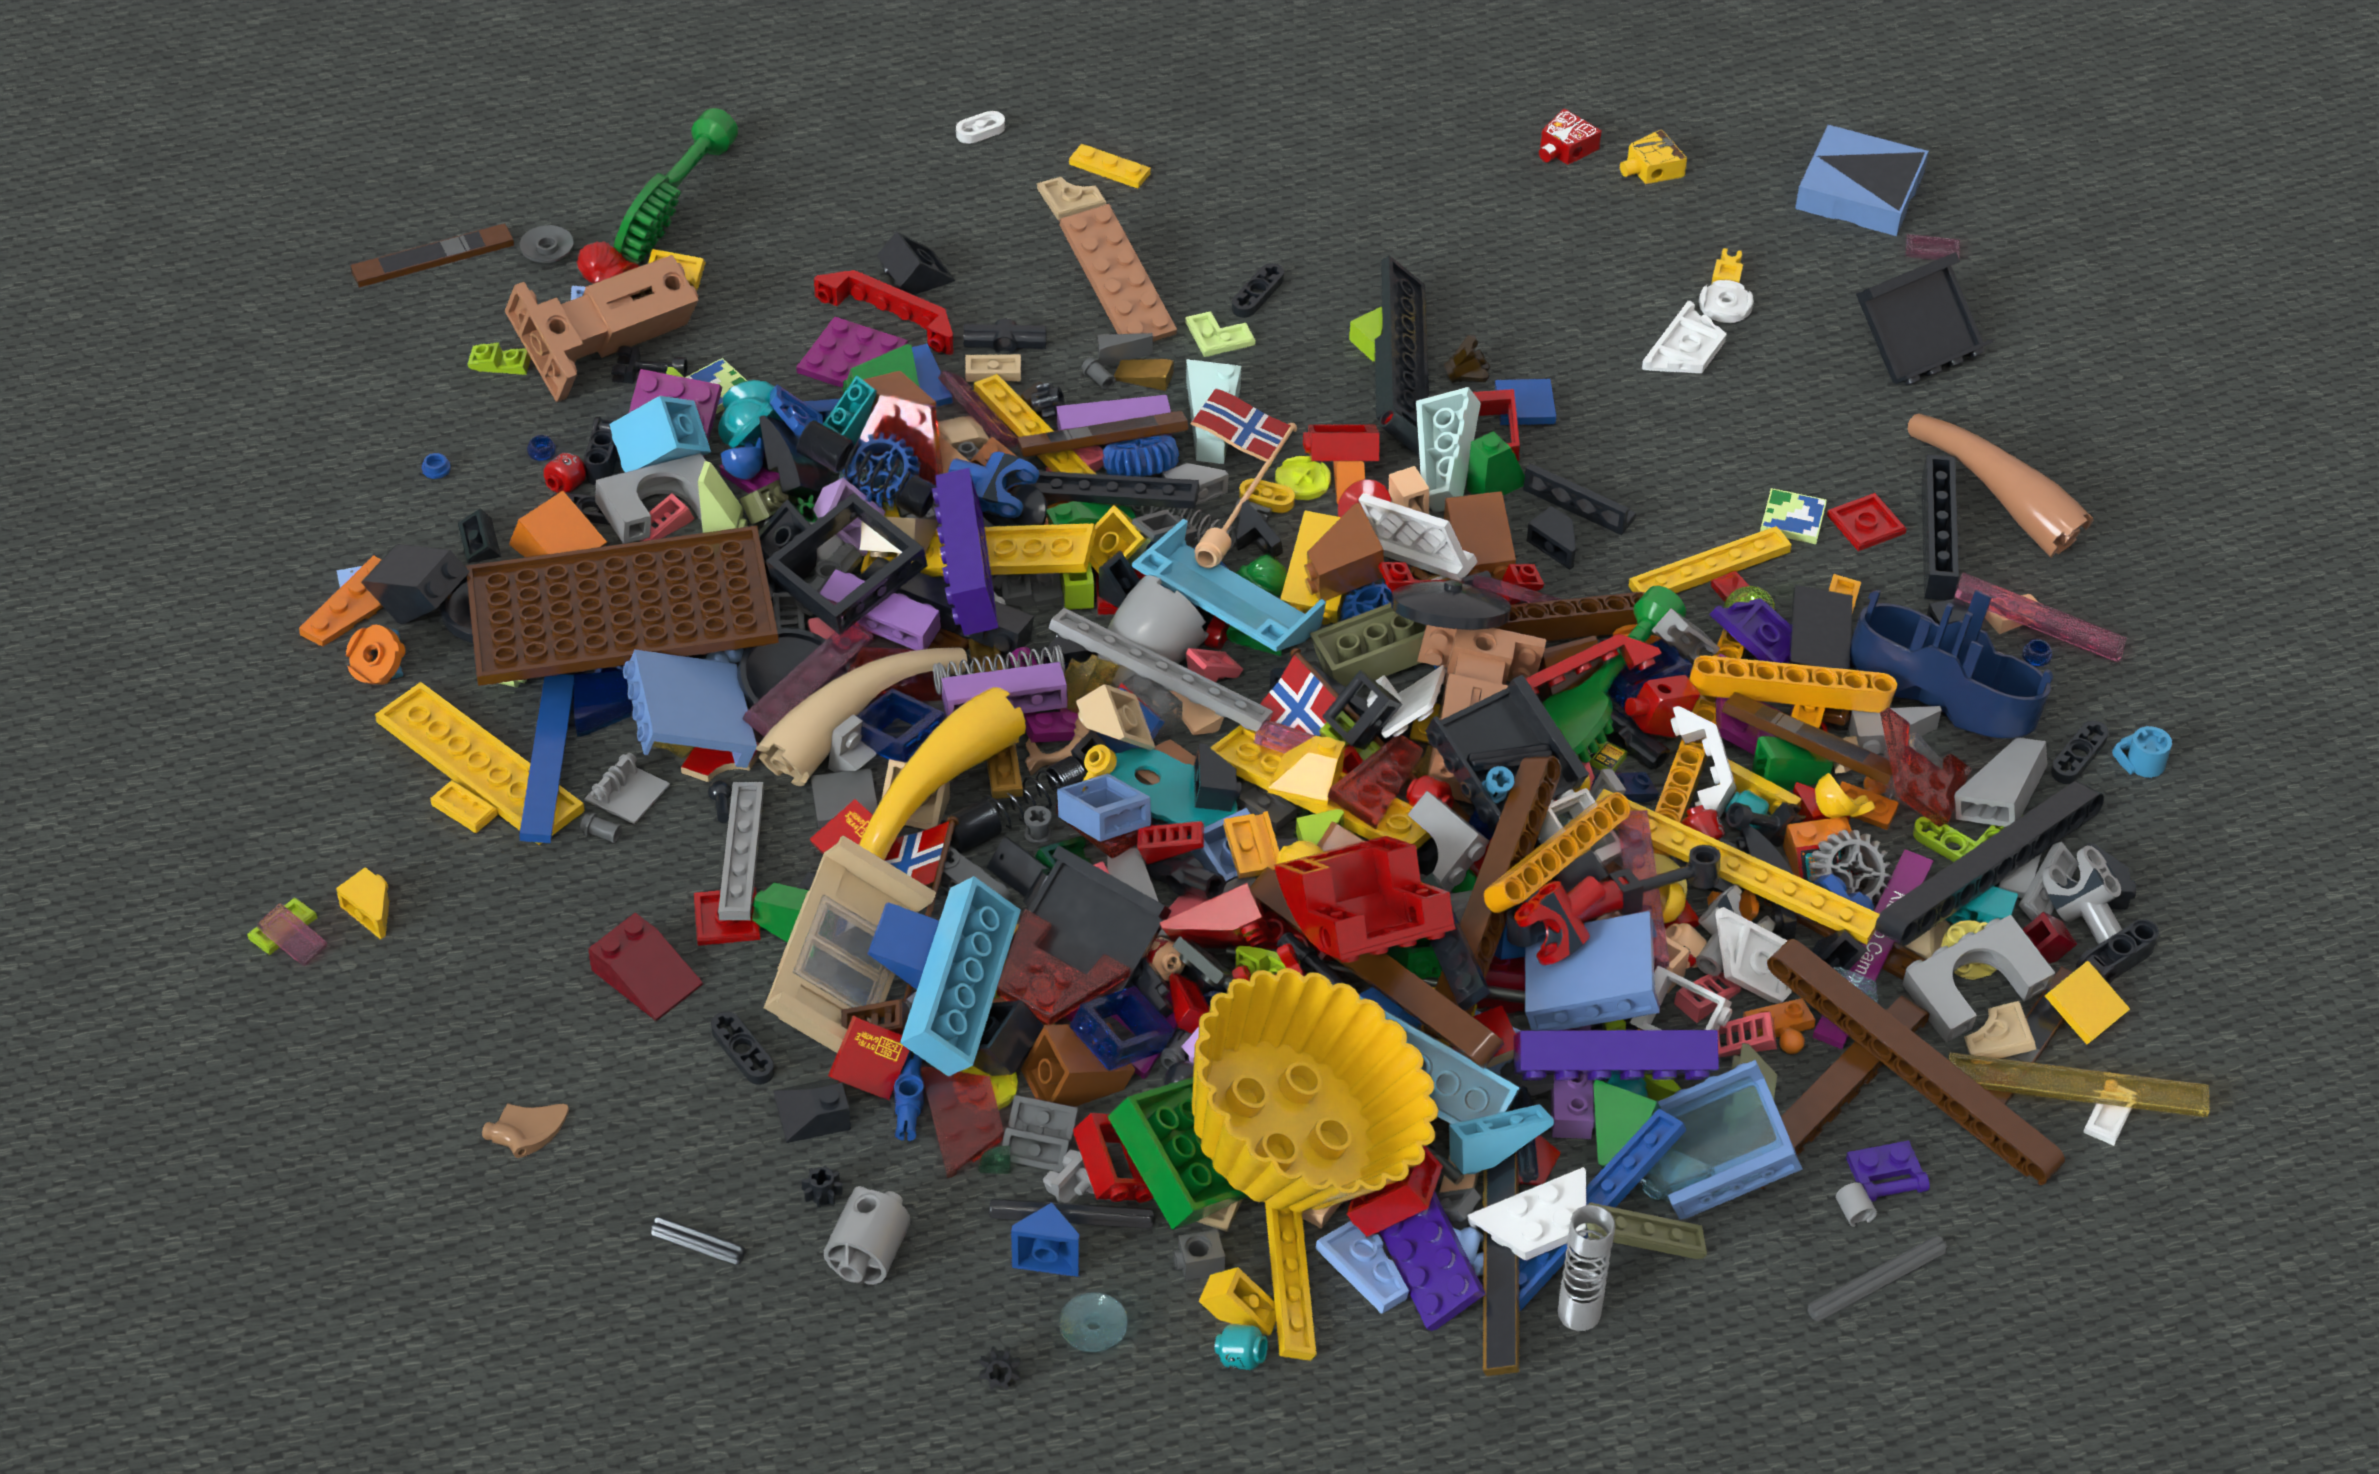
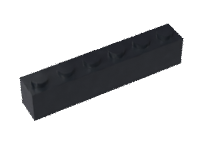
M1927 454L1922 474L1924 599L1951 600L1954 599L1959 579L1955 457Z
M878 556L862 573L861 580L866 581L890 561ZM921 572L894 592L896 594H904L909 599L922 604H929L939 610L941 629L967 639L975 640V642L993 649L995 646L1006 654L1012 653L1017 648L1025 647L1031 640L1034 616L995 601L999 628L964 636L961 624L955 625L952 608L955 605H949L947 601L945 587H949L950 584H946L942 580Z

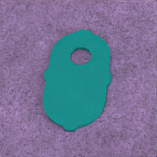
M1133 748L1122 753H1115L1117 762L1110 775L1149 796L1151 817L1155 819H1162L1170 824L1202 821L1204 827L1237 812L1236 800H1234L1231 812L1195 808L1194 766L1191 764H1184L1154 749ZM1139 770L1153 771L1159 776L1160 782L1154 785L1143 784L1136 779L1135 773Z

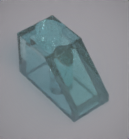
M1670 1148L1640 1181L1643 1191L1648 1196L1656 1200L1662 1198L1670 1202L1669 1194L1714 1176L1716 1172L1713 1166Z

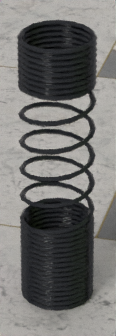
M816 420L811 421L805 427L797 443V453L832 470L834 473H838L845 468L847 480H851L858 475L860 487L866 486L871 482L870 489L873 494L884 489L883 496L886 501L896 497V503L899 508L919 519L923 518L934 503L932 488L937 487L917 475L909 479L911 474L909 471L905 474L897 492L890 498H886L887 486L897 470V464L892 467L885 484L879 490L873 491L874 479L883 466L884 457L878 462L873 476L865 484H861V472L869 461L872 451L867 452L860 469L852 477H848V465L855 456L859 444L854 446L853 440L831 430V428L823 426V424L818 423Z
M1068 756L1048 766L1046 771H1038L1036 779L1026 777L1022 786L1025 802L1029 804L1026 796L1027 793L1034 806H1037L1034 798L1025 788V782L1031 779L1036 782L1038 795L1041 798L1040 788L1043 790L1049 802V806L1046 805V808L1051 809L1052 802L1049 794L1038 781L1040 773H1046L1050 788L1055 791L1054 789L1063 788L1062 785L1066 787L1082 782L1086 776L1082 764L1075 757ZM1007 793V795L1011 797L1010 803L1012 809L1015 810V806L1013 803L1014 800L1022 814L1023 819L1019 817V820L1021 822H1024V812L1022 807L1012 794ZM988 796L950 815L957 817L959 824L954 827L951 842L952 840L955 841V839L959 840L960 849L957 848L960 854L1001 833L1002 824L999 816L1002 817L1000 808L1009 822V826L1006 824V827L1011 829V819L998 799ZM988 799H991L994 802H996L997 811L995 810L994 806L989 801H987ZM950 816L942 818L941 824L946 823Z

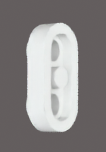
M988 111L961 120L956 125V137L960 142L970 144L996 136L1004 131L1005 118L999 112Z

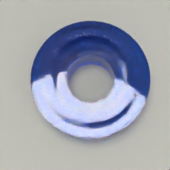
M537 435L530 440L527 452L530 458L543 461L554 456L556 447L550 437Z
M2033 639L2024 646L2022 656L2031 665L2044 666L2051 661L2052 651L2046 641Z

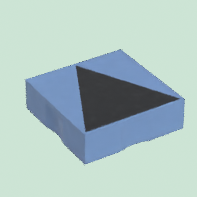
M1828 125L1800 183L1795 209L1828 218L1849 221L1861 227L1897 236L1907 214L1909 201L1915 195L1924 175L1929 151Z

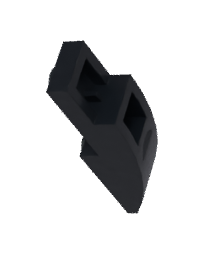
M1750 825L1741 829L1740 837H1736V848L1793 874L1782 855L1760 832ZM1765 898L1766 903H1771L1773 908L1771 918L1775 922L1774 929H1779L1781 937L1785 940L1795 938L1797 919L1794 911Z

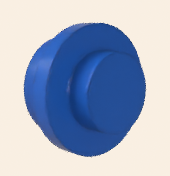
M440 453L429 454L425 457L422 464L423 474L431 479L442 478L451 469L449 460Z

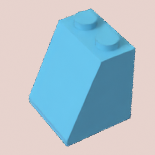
M658 396L609 424L613 442L621 459V467L625 472L699 453L704 456L711 452L695 401Z

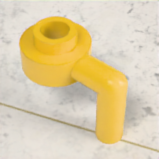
M1105 745L1092 747L1085 756L1084 764L1088 772L1083 781L1107 773L1110 774L1116 766V754Z

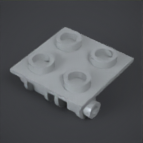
M622 754L619 757V762L615 766H611L608 772L603 774V779L598 784L592 786V791L585 797V801L635 824L670 786V783L637 768L635 764L637 759L633 754Z

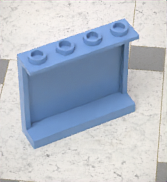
M634 650L630 661H626L624 665L623 676L628 682V698L632 700L633 720L637 722V739L641 741L643 754H649L654 741L732 752L736 767L747 768L757 744L744 693L738 683L737 665Z
M1650 911L1584 923L1590 934L1589 940L1574 953L1550 965H1541L1536 957L1537 952L1541 949L1540 946L1545 941L1546 934L1538 936V941L1535 944L1525 947V1013L1532 1031H1560L1660 1013L1654 977L1653 938L1657 937V932Z

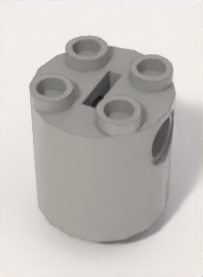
M861 1186L855 1187L824 1249V1259L829 1267L849 1282L870 1285L882 1282L910 1226V1215L902 1205V1197L891 1191L881 1193Z

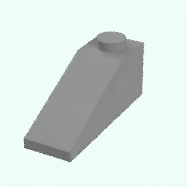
M1940 706L1889 708L1883 713L1852 710L1848 729L1850 737H1857L1859 747L1875 754L1886 753L1937 729L1942 710Z

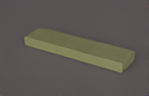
M1591 1202L1588 1204L1603 1207L1611 1213L1615 1220L1614 1243L1693 1259H1703L1707 1255L1702 1225ZM1586 1223L1587 1230L1598 1232L1603 1237L1607 1236L1605 1230L1594 1223ZM1588 1233L1589 1238L1601 1239L1593 1233Z

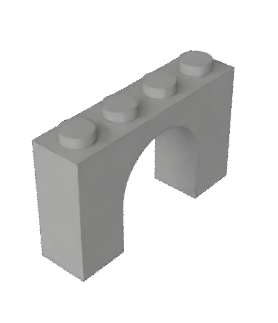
M699 453L596 480L595 502L623 544L650 537L651 515L641 501L650 495L672 493L684 499L702 522L698 479L706 460Z
M1426 791L1409 812L1408 816L1434 838L1438 848V861L1433 874L1440 880L1443 889L1450 892L1454 886L1463 881L1466 871L1473 862L1479 860L1484 855L1486 846L1490 841L1442 800Z
M2009 915L2001 920L1999 918L1993 919L1986 924L1983 930L1975 934L1974 932L1965 934L1959 939L1958 943L1951 947L1943 946L1933 953L1932 957L1925 961H1914L1906 968L1902 985L1914 1002L1930 1013L1928 1021L1945 1042H1948L1972 1030L1977 1016L1954 984L1953 973L1961 966L1970 963H1983L1996 968L2007 978L2023 1001L2050 988L2055 972L2012 915Z

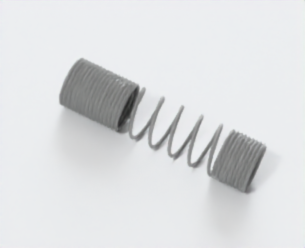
M1586 1205L1578 1208L1570 1220L1566 1259L1564 1261L1565 1268L1563 1270L1558 1303V1317L1566 1327L1576 1331H1586L1593 1328L1599 1323L1602 1313L1609 1259L1615 1232V1220L1610 1212L1597 1205ZM1584 1223H1594L1605 1230L1607 1236L1603 1237L1600 1233L1593 1230L1583 1229L1576 1231V1228ZM1580 1233H1593L1601 1239L1589 1240L1583 1238ZM1575 1253H1577V1254H1579V1255H1581V1256L1587 1257V1258H1596V1259H1591V1260H1589V1259H1582V1258H1579L1578 1256H1576ZM1573 1256L1576 1259L1571 1261L1570 1257ZM1599 1260L1602 1262L1600 1266L1596 1263ZM1582 1261L1591 1263L1596 1268H1578L1573 1263ZM1572 1266L1575 1269L1569 1270L1568 1267ZM1600 1270L1601 1273L1598 1275L1595 1271ZM1573 1299L1579 1300V1301H1589V1300H1590V1301H1592V1302H1589V1303H1580V1302L1574 1301Z

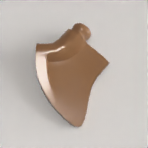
M507 1104L496 1124L491 1122L484 1124L482 1137L485 1140H492V1143L510 1148L516 1158L527 1156L544 1147L555 1137L568 1115L569 1107L566 1104L525 1108Z

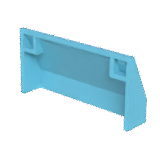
M1185 519L1177 523L1132 563V567L1145 575L1160 578L1163 586L1174 592L1178 590L1192 603L1276 652L1305 642L1310 637V633L1317 631L1322 624L1326 601L1323 599L1318 601L1304 614L1220 564L1212 568L1200 566L1195 560V549L1186 545L1185 542L1188 521Z

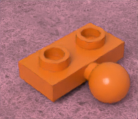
M1867 776L1863 782L1864 789L1842 781L1840 787L1850 798L1855 800L1861 795H1866L1868 800H1872L1875 806L1873 810L1853 818L1888 830L1899 806V802L1881 796L1886 791L1888 785Z
M1802 998L1744 1012L1743 1017L1771 1012L1774 1020L1775 1036L1780 1037L1779 1045L1788 1054H1797L1803 1049L1805 1039L1801 1031L1813 1029L1815 1026V1018ZM1763 1028L1757 1029L1758 1037L1764 1036Z

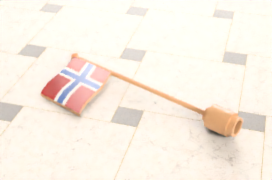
M1217 388L1211 393L1190 425L1206 430L1240 451L1261 459L1266 463L1223 528L1208 529L1195 547V560L1204 568H1212L1220 564L1231 547V538L1227 534V530L1241 511L1242 503L1249 499L1291 433L1297 431L1296 424H1286L1268 416L1238 397Z

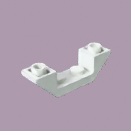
M1680 706L1673 707L1675 718L1671 719V724L1675 735H1681L1685 744L1702 739L1707 757L1713 756L1715 766L1710 767L1716 786L1697 791L1700 801L1695 802V806L1703 805L1705 810L1715 809L1720 817L1736 790L1721 734L1716 724Z

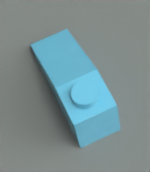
M1538 1104L1450 1124V1160L1462 1174H1477L1481 1170L1494 1168L1553 1126L1554 1119Z

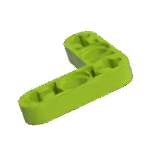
M1923 816L1916 820L1913 836L1921 844L1955 862L2005 827L1991 825L1977 841H1974L1934 817ZM1928 828H1930V829L1933 830V831H1930V830H1929L1927 833L1924 832V831H1922V830H1927ZM1953 842L1958 844L1961 849L1951 850L1945 844Z

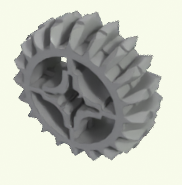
M1842 830L1838 832V836L1835 833L1828 835L1827 841H1821L1818 844L1821 851H1814L1811 854L1817 862L1810 863L1808 866L1810 869L1815 870V875H1811L1809 880L1815 881L1822 875L1833 873L1834 876L1839 877L1847 887L1846 893L1849 894L1855 893V889L1859 888L1861 880L1868 879V883L1861 893L1868 896L1872 902H1879L1881 898L1880 892H1884L1885 888H1888L1883 881L1892 878L1890 874L1885 873V869L1891 867L1892 864L1890 862H1883L1882 858L1888 852L1885 850L1878 852L1877 849L1880 842L1876 840L1870 843L1871 835L1866 833L1860 836L1858 830H1852L1850 833L1847 830ZM1846 847L1845 854H1842L1840 863L1832 864L1835 854L1841 848ZM1862 856L1866 860L1868 867L1863 863ZM1848 867V870L1853 871V873H1858V875L1852 876V873L1842 869Z

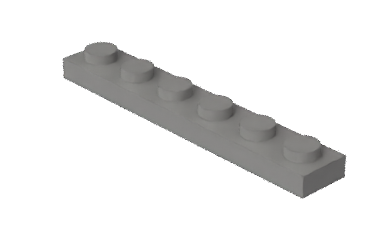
M733 782L718 909L719 920H751L764 797L763 782Z

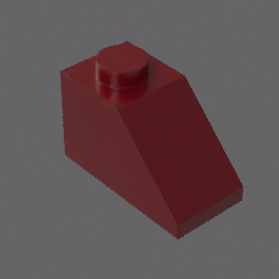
M2042 912L2022 929L2048 964L2057 962L2077 945L2063 922L2045 912Z

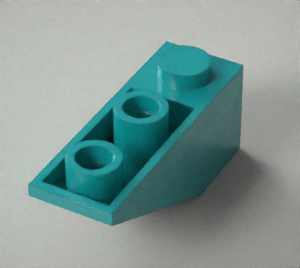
M856 375L823 423V426L831 428V430L853 440L855 446V444H858L859 438H863L877 390Z
M1993 886L1945 920L1953 924L1965 920L1980 923H1989L1995 918L2001 920L2009 915H2013L2018 894Z

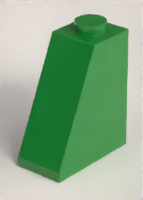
M911 344L901 346L851 368L847 380L843 382V393H845L856 375L861 379H867L896 371H901L919 387Z
M1494 431L1471 442L1466 489L1472 495L1501 491L1504 496L1524 486L1525 474L1511 447Z
M1761 736L1757 740L1752 772L1790 791L1794 789L1796 782L1807 786L1817 784L1823 776L1831 773L1834 762L1779 737Z
M773 883L765 891L762 890L755 896L752 903L754 907L752 921L788 943L809 890ZM827 909L818 935L830 941L835 913ZM813 945L809 957L813 958L821 949Z
M1596 1079L1593 1086L1598 1164L1603 1169L1661 1107L1655 1100Z

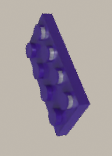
M1435 1191L1428 1209L1379 1231L1409 1290V1294L1426 1329L1430 1331L1437 1330L1486 1294Z

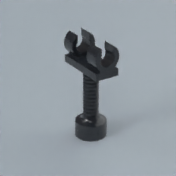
M624 345L620 346L617 350L616 355L619 356L617 363L619 364L614 365L611 374H614L612 381L617 383L628 382L634 384L636 373L640 369L666 373L668 367H674L685 378L688 371V361L686 357H674L672 362L640 361L639 347L634 346L631 348Z
M1736 802L1729 806L1726 820L1731 827L1741 829L1746 828L1749 824L1762 826L1758 831L1772 845L1780 847L1784 843L1785 836L1779 834L1785 829L1787 824L1801 823L1806 816L1798 815L1802 808L1796 804L1788 805V803L1782 802L1771 816L1754 813L1749 805Z

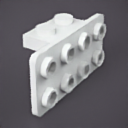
M1444 666L1435 669L1400 693H1397L1385 675L1376 680L1378 684L1403 704L1383 727L1381 734L1384 738L1392 734L1394 737L1399 736L1408 729L1410 722L1415 719L1422 721L1433 713L1434 710L1432 708L1437 702V696L1441 692V685L1444 683L1443 679L1446 674ZM1372 690L1367 699L1368 708L1378 697Z

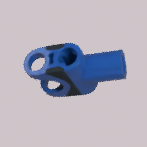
M993 452L986 466L956 458L953 459L949 467V472L965 468L970 469L982 512L1008 518L1020 516L1024 506L1020 500L1011 496L1007 490L1019 484H1035L1040 475L1038 469L1033 464L1003 452Z

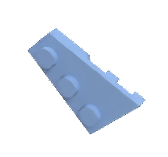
M1350 1221L1317 1240L1315 1249L1381 1314L1407 1299L1409 1290L1393 1260L1387 1258L1382 1248L1383 1242L1379 1234L1366 1237Z

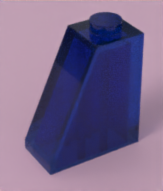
M623 671L574 674V719L577 737L588 735L633 716L632 700L628 698L629 687L627 679L623 676Z

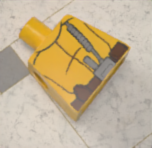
M1661 129L1630 144L1628 158L1620 163V171L1624 177L1637 174L1645 184L1681 178L1685 176L1687 157Z

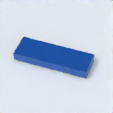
M928 344L912 347L919 387L936 401V407L953 403L952 395Z

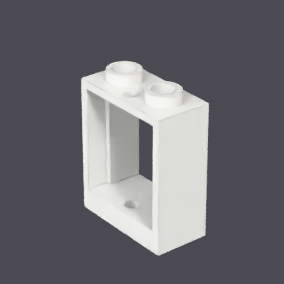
M1587 788L1576 793L1571 789L1560 795L1557 801L1551 800L1539 833L1543 843L1563 827L1556 816L1569 811L1572 817L1575 818L1591 804L1595 803ZM1613 829L1592 846L1605 866L1626 850Z
M1660 966L1657 967L1654 973L1655 991L1660 1005L1671 983L1674 982L1717 1004L1705 1030H1719L1721 1025L1725 1026L1732 1014V1009L1730 1008L1731 1001ZM1656 1014L1633 1017L1630 1021L1631 1024L1643 1030H1661L1651 1025Z

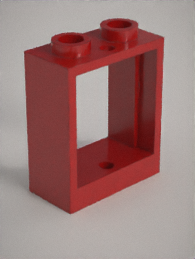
M1514 389L1473 392L1481 403L1478 416L1508 414L1511 443L1507 444L1511 447L1517 461H1519L1520 442Z
M1308 424V432H1303V449H1305V453L1309 454L1311 461H1379L1380 433L1375 424Z
M1090 1113L1073 1129V1133L1096 1199H1107L1112 1202L1136 1200L1138 1203L1152 1200L1154 1198L1107 1117L1110 1114ZM1106 1143H1121L1133 1179L1117 1178Z
M1426 1146L1423 1147L1425 1152L1423 1162L1409 1168L1408 1175L1403 1180L1385 1185L1378 1191L1351 1200L1346 1214L1366 1237L1429 1208L1443 1166Z

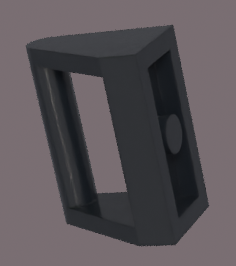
M1360 670L1322 717L1351 746L1365 750L1403 704L1365 672ZM1366 684L1378 697L1350 730L1337 720L1336 717L1360 688Z

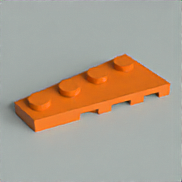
M373 555L299 627L300 636L325 646L354 628L355 624L377 614L376 611L383 608V606L361 582L381 559Z

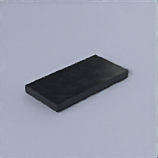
M1795 585L1792 600L1789 664L1849 669L1852 595Z

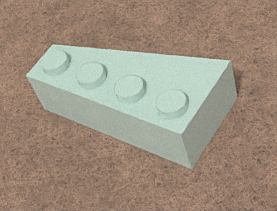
M1187 359L1186 385L1191 422L1215 388L1239 397L1241 366ZM1192 425L1196 461L1224 464L1228 443L1214 434Z
M1469 387L1416 401L1420 472L1429 487V506L1434 512L1444 511L1446 498L1459 497L1464 494L1471 442L1474 441L1481 405Z

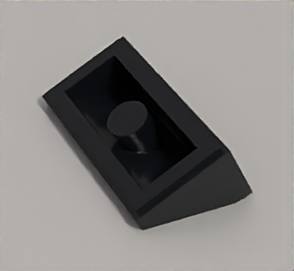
M481 508L458 523L467 563L501 557L492 518Z

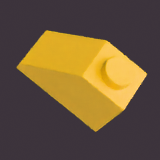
M365 867L336 888L341 908L379 939L386 936L389 909L387 890L389 887L381 875H374Z
M1239 1267L1210 1275L1199 1299V1302L1219 1320L1231 1324L1256 1326L1261 1330L1262 1334L1271 1335L1276 1323L1275 1302Z

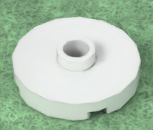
M1718 280L1713 282L1711 286L1707 287L1706 285L1703 287L1699 297V306L1702 312L1712 320L1722 323H1734L1744 320L1750 315L1754 302L1753 295L1750 291L1748 293L1744 290L1745 286L1738 282Z

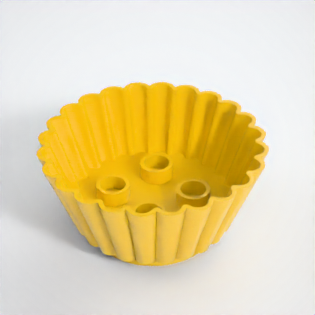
M1290 968L1279 970L1276 976L1271 972L1258 970L1251 975L1250 981L1239 978L1234 979L1229 983L1227 994L1217 993L1214 995L1210 1002V1012L1203 1014L1199 1020V1034L1194 1047L1192 1114L1194 1115V1131L1202 1139L1201 1149L1206 1156L1211 1158L1215 1171L1223 1175L1233 1188L1247 1194L1253 1201L1266 1202L1272 1208L1279 1210L1288 1207L1294 1212H1303L1308 1209L1321 1210L1378 1191L1385 1185L1403 1180L1408 1175L1409 1168L1423 1162L1425 1158L1423 1147L1432 1143L1435 1138L1434 1128L1429 1123L1438 1115L1437 1105L1429 1096L1434 1090V1082L1431 1076L1421 1069L1424 1061L1421 1052L1412 1044L1406 1043L1407 1035L1404 1028L1398 1022L1386 1019L1383 1008L1375 1001L1360 999L1357 991L1350 985L1344 983L1332 985L1328 978L1319 973L1312 972L1303 977L1299 972Z

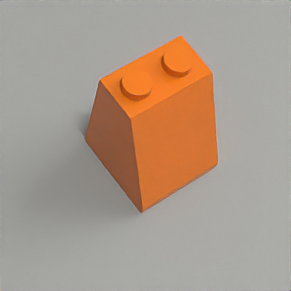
M561 491L518 519L509 545L524 557L605 547L607 541L566 493Z

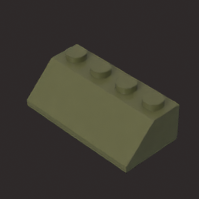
M1391 603L1314 631L1310 633V638L1323 672L1346 687L1360 670L1373 680H1377L1383 675L1388 676L1422 663L1417 662L1426 624L1400 616L1392 609Z

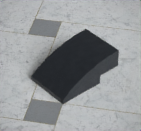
M765 415L760 416L759 420L768 470L779 473L782 493L794 497L799 496L804 500H808L811 494L813 495V502H817L823 487L831 484L827 469L797 453L796 447L799 439L785 422Z

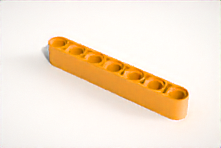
M1707 655L1699 656L1694 660L1689 680L1702 696L1730 698L1734 692H1737L1755 701L1883 713L1890 708L1897 688L1896 680L1885 673Z
M1615 792L1591 804L1488 886L1484 891L1486 906L1494 913H1501L1525 901L1625 820L1631 810L1628 799L1623 794Z

